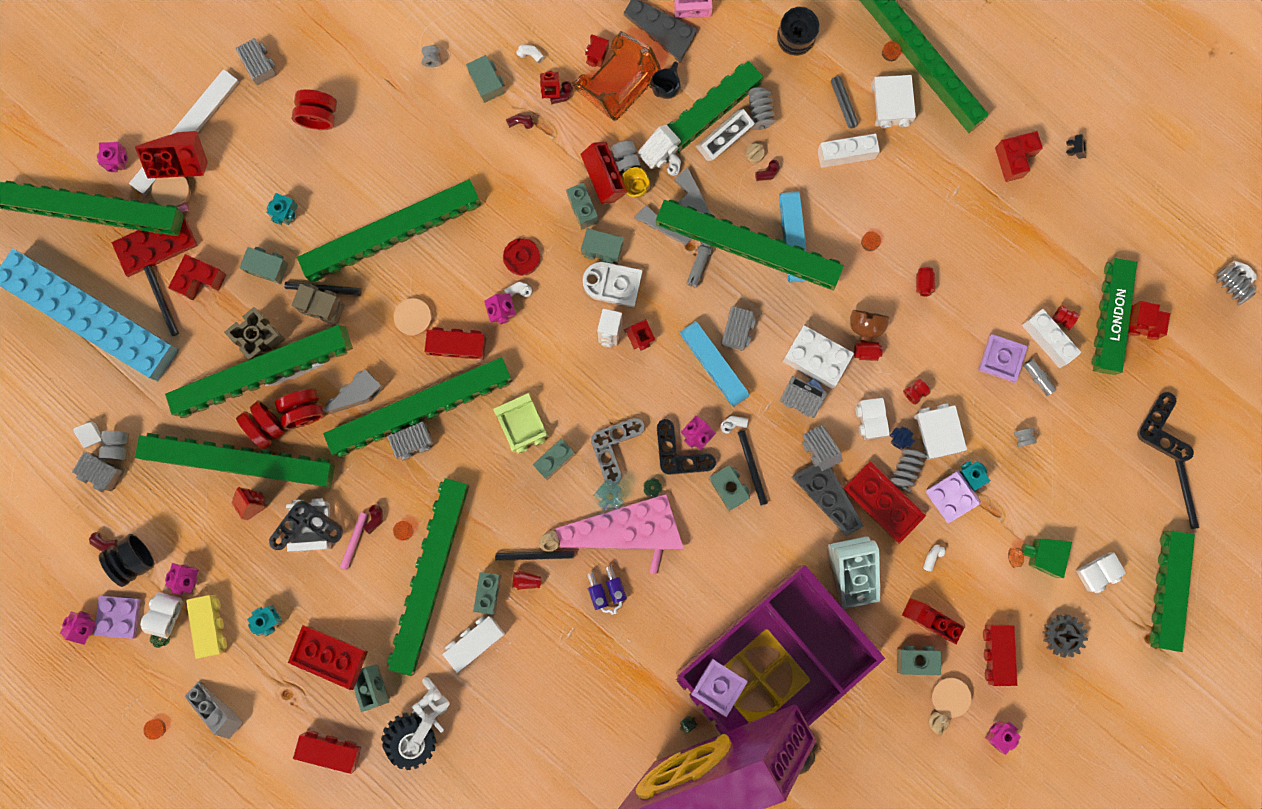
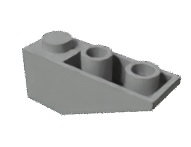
M359 371L349 385L346 384L340 389V394L335 399L331 398L325 404L326 407L323 411L333 414L371 402L384 387L368 371Z
M198 681L186 694L185 698L214 735L230 739L243 724L237 715L201 682Z

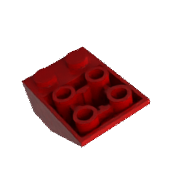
M197 131L177 132L135 146L147 179L204 176L208 161Z

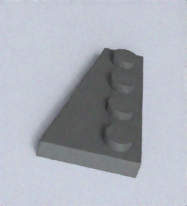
M630 0L624 11L625 17L639 29L644 30L653 41L658 42L679 63L681 62L697 33V29L640 0Z
M813 464L791 476L845 536L864 526L831 467L821 471L819 466L815 467Z

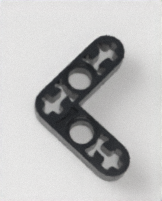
M1164 392L1154 402L1138 429L1137 436L1142 442L1174 460L1186 462L1194 455L1192 447L1161 430L1177 402L1175 395L1170 392ZM1169 398L1168 402L1170 404H1167L1164 409H1160L1164 403L1162 399ZM1155 412L1159 413L1162 416L1161 422H1155L1152 419V414ZM1150 425L1154 426L1149 433L1152 436L1145 437V432L1143 431H1146ZM1162 438L1170 441L1169 448L1161 446L1160 440ZM1175 444H1177L1178 446L1176 447V449L1178 450H1174L1173 452H1171V450L1175 447ZM1185 449V454L1188 456L1181 457L1180 451Z
M668 419L659 421L657 424L660 469L664 474L699 473L714 469L716 460L711 454L677 456L673 423ZM663 423H667V426L671 427L667 433L668 436L672 435V439H660V436L664 437V431L660 430V427H663ZM670 442L673 446L672 451L664 452L661 448L662 444ZM674 454V458L670 457V463L674 464V467L671 468V471H668L667 468L663 467V465H666L667 459H662V455L670 456ZM706 457L709 461H712L709 468H706V465H699L700 469H696L697 462L695 458H699L698 462L705 461ZM685 459L692 460L694 464L692 469H684L682 463Z
M298 501L271 535L269 544L274 550L284 549L302 524L328 542L335 543L341 539L343 528L309 503ZM303 507L304 513L299 514V509ZM310 512L313 513L307 520L306 518L310 514ZM319 517L323 522L322 526H315L312 519ZM292 521L295 524V529L288 530L285 527V522ZM326 524H329V526L326 528V530L323 531L322 529H324V527L326 526ZM335 529L337 531L336 535L331 536V531ZM282 533L285 534L281 542L277 544V538H279V536Z

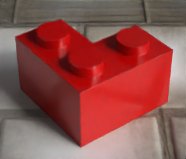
M1038 131L1001 140L995 147L1005 182L1024 178L1031 171L1027 158L1036 156L1043 149Z
M185 254L168 288L181 296L194 300L201 284L219 291L227 274L214 266Z
M1139 301L1131 306L1128 334L1132 336L1144 335L1147 336V339L1159 340V338L1167 335L1171 313L1159 311V304Z

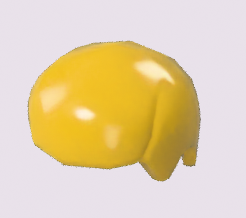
M632 167L623 173V182L628 191L626 193L628 196L638 198L648 192L650 178L643 169Z

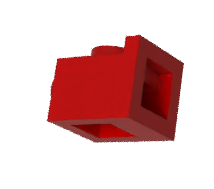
M591 34L590 44H588L585 55H587L586 63L589 66L602 67L609 49V40Z
M547 71L540 73L542 99L560 97L559 72ZM556 87V90L545 91V88Z
M646 319L624 329L634 350L639 348L642 351L651 347L650 342L655 341Z

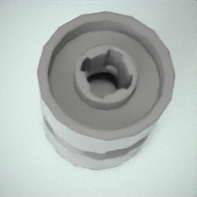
M622 141L611 147L613 158L617 160L615 163L620 175H623L629 168H641L639 158L635 155L636 148L633 141Z
M102 431L101 442L104 446L100 447L99 458L126 460L127 449L124 448V445L128 443L129 433Z

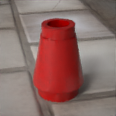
M520 570L513 574L512 588L523 590L540 588L541 576Z

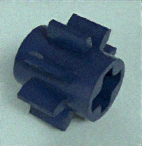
M906 427L896 428L890 434V437L893 438L891 444L900 450L908 449L915 442L912 439L914 434Z

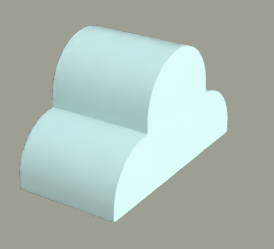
M866 536L829 544V558L841 607L847 609L880 602L879 548L875 540L871 541Z

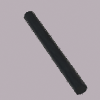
M146 266L143 269L171 336H176L179 332L151 266Z
M285 282L284 287L285 289L298 290L300 284L307 286V283ZM312 284L322 292L328 290L335 294L361 296V288Z
M745 430L737 432L760 505L768 504Z
M1175 460L1191 529L1199 528L1185 465L1184 462Z
M574 551L496 553V561L574 559Z

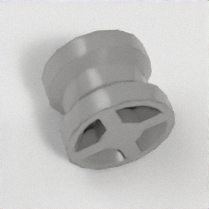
M436 46L423 47L422 54L424 57L422 58V65L426 67L440 66V59L438 58L440 49Z
M1033 428L1014 432L1015 437L1018 438V447L1037 443L1036 438L1033 437Z

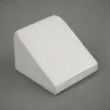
M88 422L73 429L83 448L101 442V434L97 423Z

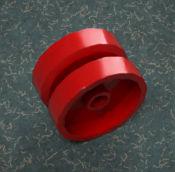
M310 89L298 90L295 93L294 104L296 107L293 108L291 117L293 122L302 127L315 130H329L334 127L335 117L332 113L336 111L337 100L333 96Z
M316 389L296 391L275 401L277 412L284 414L280 418L283 429L303 427L324 417L322 406L316 405L319 401Z
M259 400L250 406L252 414L243 411L236 417L238 424L246 435L263 450L272 444L271 436L279 439L286 433V430L283 429L281 422L275 414Z

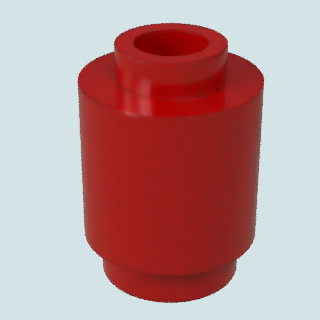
M919 268L918 273H916V292L920 296H931L935 292V273L933 268Z
M860 341V343H855L854 358H859V360L878 361L879 357L883 355V346H880L879 342Z

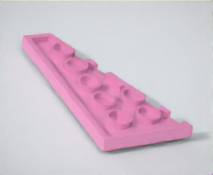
M666 494L555 528L561 548L684 550Z

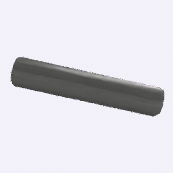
M840 76L832 78L831 84L848 128L852 129L858 126V120Z

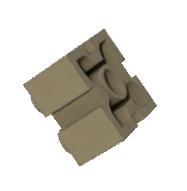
M308 283L307 286L299 285L292 302V306L298 309L300 313L335 326L338 324L345 305L340 302L341 298L337 297L335 293L328 290L322 292L318 290V287Z
M255 307L242 316L245 320L241 324L235 322L224 332L234 344L241 347L239 350L248 360L266 354L265 350L268 347L274 349L285 340L276 328L269 324V320L262 312Z

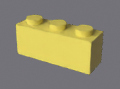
M207 595L186 600L195 659L226 653L227 641L222 633L224 623L219 615L221 607L219 598L216 595Z

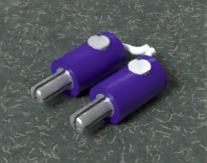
M607 566L606 571L609 581H606L613 604L619 602V605L614 608V612L610 609H604L609 604L602 584H597L593 572L587 574L591 585L588 591L595 610L601 609L603 612H610L613 615L617 613V609L622 606V601L626 600L627 597L620 577L616 578L612 566H609V568Z

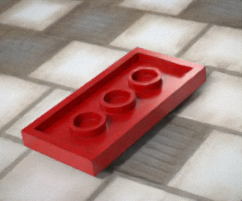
M185 215L179 236L137 230L111 242L127 277L143 271V268L146 266H155L198 246Z
M871 461L843 487V490L898 544L926 517Z
M302 625L288 663L346 689L354 690L368 651Z

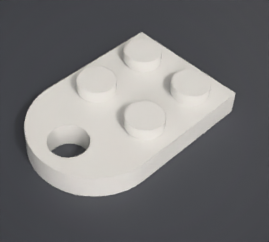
M606 262L594 263L584 272L583 287L585 292L595 300L635 308L642 270ZM595 275L598 281L595 284H590L587 282L588 276Z

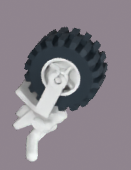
M428 677L423 678L422 682L429 691L423 696L422 700L412 706L414 710L411 715L403 713V717L396 716V720L394 722L390 720L388 722L389 727H385L383 730L385 735H382L381 738L383 742L382 747L394 766L397 765L399 769L405 767L406 770H411L413 766L417 769L419 764H426V759H431L433 756L431 751H435L436 748L434 745L436 738L431 728L432 724L441 733L444 731L436 717L443 714L450 703L444 695L441 696L440 691Z

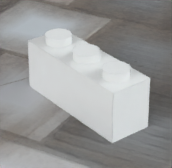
M744 109L737 110L696 145V148L706 161L714 160L755 123Z
M876 134L822 142L817 152L820 167L823 168L872 160L877 157L880 150Z
M602 309L597 330L598 341L602 343V346L608 348L617 346L622 327V313Z
M1044 309L1035 313L1022 324L1023 328L1058 368L1067 365L1081 353Z
M484 615L475 622L477 626L473 630L468 628L460 635L462 639L457 643L452 641L445 647L446 652L442 655L456 673L464 669L506 634L492 616L486 618Z

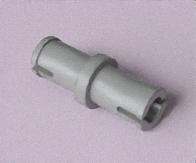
M1034 359L1029 360L1023 365L1034 378L1033 382L1040 386L1046 396L1057 390L1048 379V374L1041 370Z

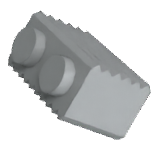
M253 38L249 42L235 48L256 85L276 75L273 70L276 66L271 58L267 59L265 54L268 52L262 42L258 43Z
M734 306L731 307L721 342L722 346L743 351L744 347L749 346L751 336H748L749 329L754 328L756 318H753V311Z
M792 376L780 402H783L788 408L797 409L805 416L815 418L827 393Z
M420 422L387 437L395 457L402 459V461L412 458V454L420 451V453L429 451L431 449L430 446L434 445L427 425L424 422Z
M824 425L803 434L804 442H802V446L806 453L810 452L812 455L811 460L815 467L819 466L821 471H824L843 462L841 451Z
M83 452L72 473L77 475L76 479L84 483L89 481L94 484V489L104 492L105 490H113L123 470L92 453Z

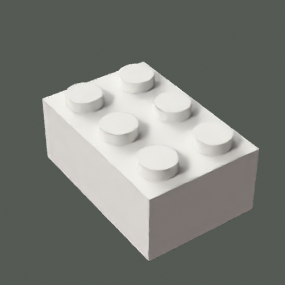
M803 325L782 362L812 379L815 378L817 382L833 389L836 387L854 353Z

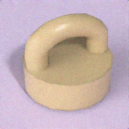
M754 143L748 146L746 158L749 162L758 163L763 159L765 153L763 145Z
M549 531L540 538V548L544 551H554L559 547V538L555 531Z
M938 712L933 713L929 718L930 728L938 735H942L950 724V719Z

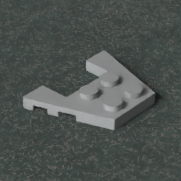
M686 168L675 178V182L687 193L678 202L679 205L683 207L691 206L702 214L710 213L689 169ZM647 205L635 215L637 221L649 225L654 230L657 229L684 245L693 240L656 226L657 215Z

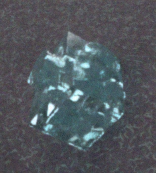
M606 480L593 495L599 501L597 505L605 511L607 509L612 511L613 508L617 510L624 502L622 500L623 494L621 493L623 490L615 483L611 485ZM608 494H612L613 499L608 500L606 499V496Z

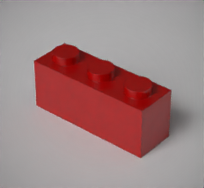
M594 142L580 154L601 204L615 203L628 192L607 142Z
M433 327L432 330L427 329L424 352L429 356L484 360L486 336L478 330H470V333H466L461 329L444 331L443 328Z
M985 625L983 630V639L986 641L984 659L987 661L985 680L991 686H1018L1015 626Z
M307 731L299 735L293 756L294 760L352 774L356 770L362 748L356 746V742L345 740L344 743L337 741V737L328 735L325 738L318 736L319 733L314 731Z

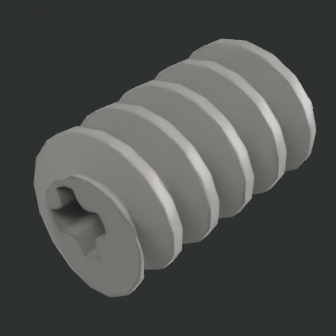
M763 87L750 89L748 95L750 96L751 116L753 117L752 121L755 123L752 129H766L770 125L775 124V120L770 119L775 114L769 112L774 109V106L768 105L773 102V99L767 98L772 95V92L766 91Z
M1231 263L1214 276L1219 275L1216 282L1224 281L1221 288L1229 287L1226 293L1234 292L1235 294L1231 299L1239 298L1240 300L1237 305H1241L1256 294L1255 290L1257 287H1249L1251 281H1244L1246 275H1239L1241 270L1239 268L1233 270L1236 264Z
M908 449L902 450V454L905 457L899 458L902 464L896 465L899 471L893 472L896 478H891L890 481L896 487L912 492L908 487L915 486L916 484L911 480L918 479L914 472H921L917 465H924L920 458H927V456L919 451Z

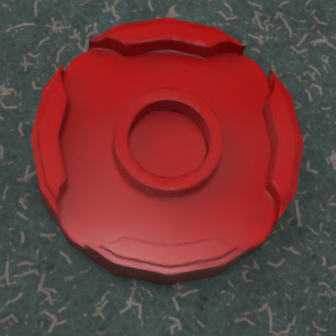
M514 239L508 243L503 252V262L506 268L518 276H525L534 272L541 260L537 245L529 239Z

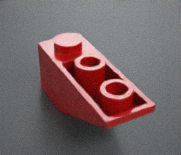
M241 487L236 489L232 505L241 519L249 520L267 508L265 504L266 498L260 491L257 492Z
M912 598L909 599L902 613L903 617L954 644H957L965 628L927 604Z

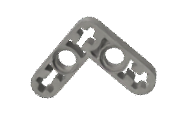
M634 418L595 432L591 437V443L604 480L609 485H616L621 480V472L611 446L641 435L644 432V423L640 419ZM634 422L637 425H641L639 432L631 430L629 431L630 435L626 436V430L623 426L627 425V429L631 428ZM621 429L623 431L622 438L615 439L612 436L613 430ZM609 431L612 442L608 443V439L603 440L602 445L594 442L597 439L596 436L606 437L605 432ZM603 453H609L612 456L611 461L607 464L603 463L600 459ZM615 464V467H612V471L614 474L617 473L618 476L616 481L612 482L611 479H607V476L610 475L609 470L604 471L603 467Z

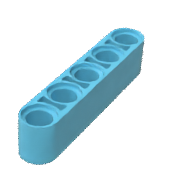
M799 191L780 193L779 204L783 240L787 245L792 247L797 245L806 251ZM787 274L789 283L805 281Z
M696 321L680 331L683 340L733 407L750 396L744 385Z

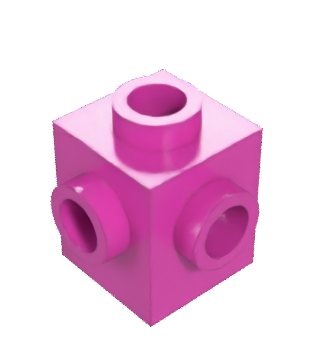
M119 142L99 143V153H97L99 165L106 171L113 173L118 172V170H125V163L128 161L126 148Z
M495 294L484 301L490 322L505 324L516 315L510 294Z
M697 416L680 432L685 437L684 442L691 448L695 446L699 450H702L716 434L705 421Z
M172 563L170 571L165 578V586L171 588V592L175 594L192 593V589L197 583L199 570L190 566Z
M71 611L69 616L63 621L60 634L65 640L85 645L88 637L94 632L95 622L90 618L91 615L86 612L79 611V613Z
M999 721L990 727V732L985 739L1000 753L1006 755L1009 750L1017 747L1021 736L1017 733L1018 729L1009 721L1007 723Z

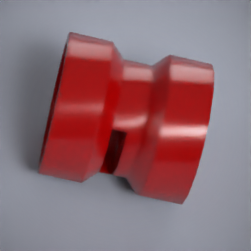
M1062 304L1052 319L1055 323H1061L1064 328L1070 330L1077 322L1080 314L1075 311H1069L1068 307Z
M920 378L913 383V386H908L903 390L906 398L914 405L920 402L922 396L926 397L931 393L927 384Z

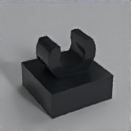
M1083 134L1075 135V141H1066L1067 146H1074L1072 150L1066 151L1067 155L1073 156L1076 154L1078 159L1086 158V139Z

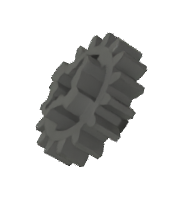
M1067 614L1064 615V618L1062 615H1057V620L1050 618L1051 624H1045L1048 630L1042 632L1047 635L1043 642H1049L1046 648L1049 650L1054 649V655L1060 653V657L1064 658L1067 655L1068 657H1074V653L1081 654L1079 648H1086L1083 641H1088V638L1083 635L1087 633V630L1081 629L1084 623H1077V617L1071 618ZM1059 634H1067L1071 636V638H1063V636H1059Z

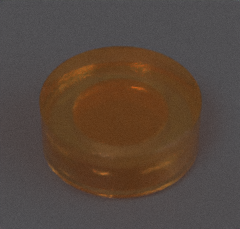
M893 41L886 43L882 49V56L887 61H895L901 54L900 45Z
M867 232L861 239V245L867 251H875L881 244V238L876 232Z
M406 521L396 523L393 528L394 536L402 541L410 539L414 532L413 526Z
M1010 548L1008 551L1009 563L1013 568L1022 567L1024 563L1023 552L1020 548Z
M161 719L149 720L144 726V735L151 740L162 737L166 731L165 723Z

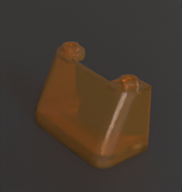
M622 31L612 40L611 48L614 54L591 79L589 76L582 74L572 83L577 92L613 121L619 120L651 85L650 80L653 74L661 70L652 48Z

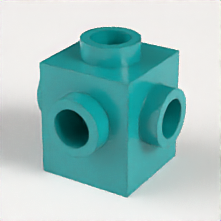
M275 193L273 200L267 205L266 213L271 217L272 222L278 225H282V223L289 225L296 216L298 205L293 199Z
M968 461L960 466V473L973 491L991 481L986 474L987 469L978 461L973 463Z
M273 605L267 606L264 609L262 607L257 608L251 612L253 616L247 619L250 623L248 624L250 631L257 636L264 635L265 637L275 632V627L283 623Z

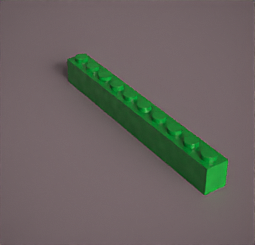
M860 0L964 129L970 133L980 126L989 116L988 112L895 0Z
M468 179L296 258L305 277L310 282H316L328 273L334 274L346 265L352 266L356 264L359 259L374 256L375 252L381 249L387 250L393 246L392 244L405 242L410 236L415 234H423L432 226L438 227L445 220L450 218L456 219L467 210L473 211L481 205V202L471 180Z
M8 180L0 182V209L173 236H179L184 218L178 207L174 205L160 206L155 202H148L146 204L135 199L126 201L115 196L106 198L101 194L93 196L82 191L73 193L62 188L53 190L47 186L39 188L28 183L19 185Z
M663 200L656 218V226L832 291L836 288L844 265L840 264V261L822 258L821 254L806 252L804 248L797 245L792 247L781 239L773 240L762 232H751L746 226L738 227L732 225L733 223L729 220L722 219L721 221L710 213L702 214L691 206H680L677 201Z
M338 324L165 393L171 415L187 418L192 415V412L209 409V406L212 404L219 405L225 403L227 398L240 397L243 395V392L258 390L261 388L260 385L265 383L273 384L278 381V378L295 375V372L298 370L311 369L313 364L326 363L334 356H344L347 354V351L353 349L347 328Z
M501 357L323 433L331 455L340 458L348 455L349 451L354 448L357 450L368 446V442L373 440L374 442L385 439V435L402 431L408 425L410 427L416 425L422 419L435 418L443 410L446 412L456 408L457 404L462 402L463 404L470 403L478 395H481V397L492 393V389L497 387L499 389L505 388L510 385L509 382L512 381V378Z
M147 433L146 436L139 435L135 458L140 460L331 488L335 465L329 463L330 460L318 458V461H311V457L299 455L297 459L291 458L292 454L280 452V455L277 456L272 455L273 451L261 450L260 453L253 452V448L248 447L236 450L233 445L223 444L222 447H216V443L204 441L202 445L196 444L197 440L185 438V441L182 442L178 441V437L166 436L165 439L159 438L158 434Z
M447 478L439 484L438 493H440L438 501L435 500L432 511L434 516L428 522L427 530L429 533L427 538L423 539L421 545L423 553L417 559L415 568H418L416 576H413L410 582L412 590L411 594L407 595L404 606H406V611L399 619L398 625L401 628L399 634L396 633L393 640L395 648L393 653L389 654L387 664H389L388 670L408 676L415 674L470 486L468 484Z

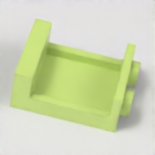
M529 393L493 409L513 453L517 452L520 454L527 451L528 446L532 444L538 446L546 442L545 438H548V435Z

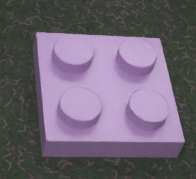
M990 334L978 371L1015 383L1017 382L1028 346Z
M959 470L925 491L947 523L952 522L981 504V500Z
M99 596L94 636L136 638L141 599Z
M712 659L691 695L727 717L748 681Z

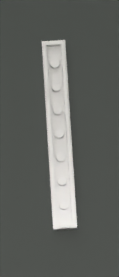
M223 69L169 135L177 132H199L240 82ZM142 167L129 184L146 196L152 189L156 178L147 179Z

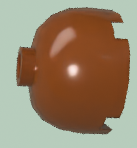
M852 310L850 316L851 329L854 333L860 335V339L871 341V338L883 335L889 324V317L881 314Z

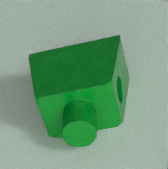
M1034 539L1033 546L1025 543L1022 545L1021 555L1030 557L1029 566L1054 578H1064L1072 542Z

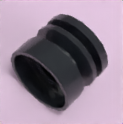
M795 7L784 14L777 32V41L785 53L799 56L812 48L820 25L818 17L812 10L806 7Z
M128 534L117 542V546H110L99 554V561L103 570L115 584L121 587L128 585L130 581H134L137 574L143 575L154 568L155 565L154 559L146 545L133 534Z

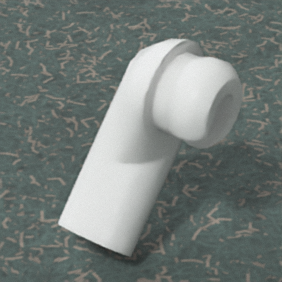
M1233 261L1232 263L1236 264L1233 270L1239 268L1241 270L1240 273L1246 275L1244 281L1250 280L1251 284H1253L1254 280L1257 279V275L1251 267Z
M729 416L721 423L720 428L723 433L728 434L736 426L746 428L748 419Z

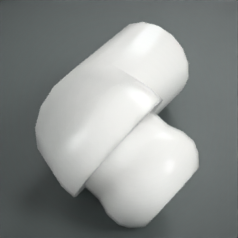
M522 44L516 51L517 55L521 58L531 55L537 63H541L545 58L535 46Z
M674 153L667 157L669 160L667 172L672 176L679 173L681 160Z
M517 282L504 289L505 293L511 296L516 293L524 297L532 295L531 286L522 282Z
M934 545L926 556L923 569L933 571L937 556L943 557L945 548L940 547V545Z

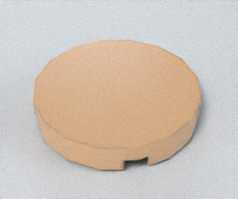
M184 177L156 178L152 185V195L160 206L174 205L178 207L188 202L191 195L190 184Z
M416 298L402 301L394 312V323L397 329L408 336L425 333L432 322L430 308L422 300Z
M943 678L932 688L931 703L934 709L941 715H945L948 718H957L964 715L969 709L971 693L968 686L961 680Z

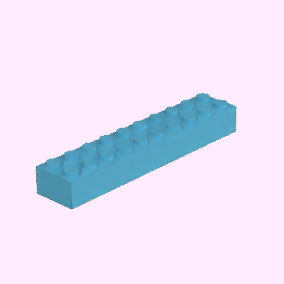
M13 248L0 265V286L150 379L158 382L179 351L176 347Z

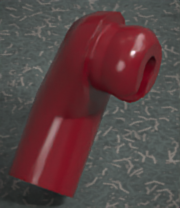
M564 81L561 84L560 97L550 98L551 105L565 102L569 99L573 92V87L569 81Z
M519 113L506 119L509 128L517 124H524L526 129L534 126L533 118L529 115Z
M771 160L765 171L755 172L756 181L772 180L779 172V162Z
M372 505L369 508L371 520L363 527L368 534L372 533L383 522V510L380 506Z
M98 532L92 533L89 538L90 545L99 551L107 550L108 547L113 545L117 546L118 540L104 541L102 535Z

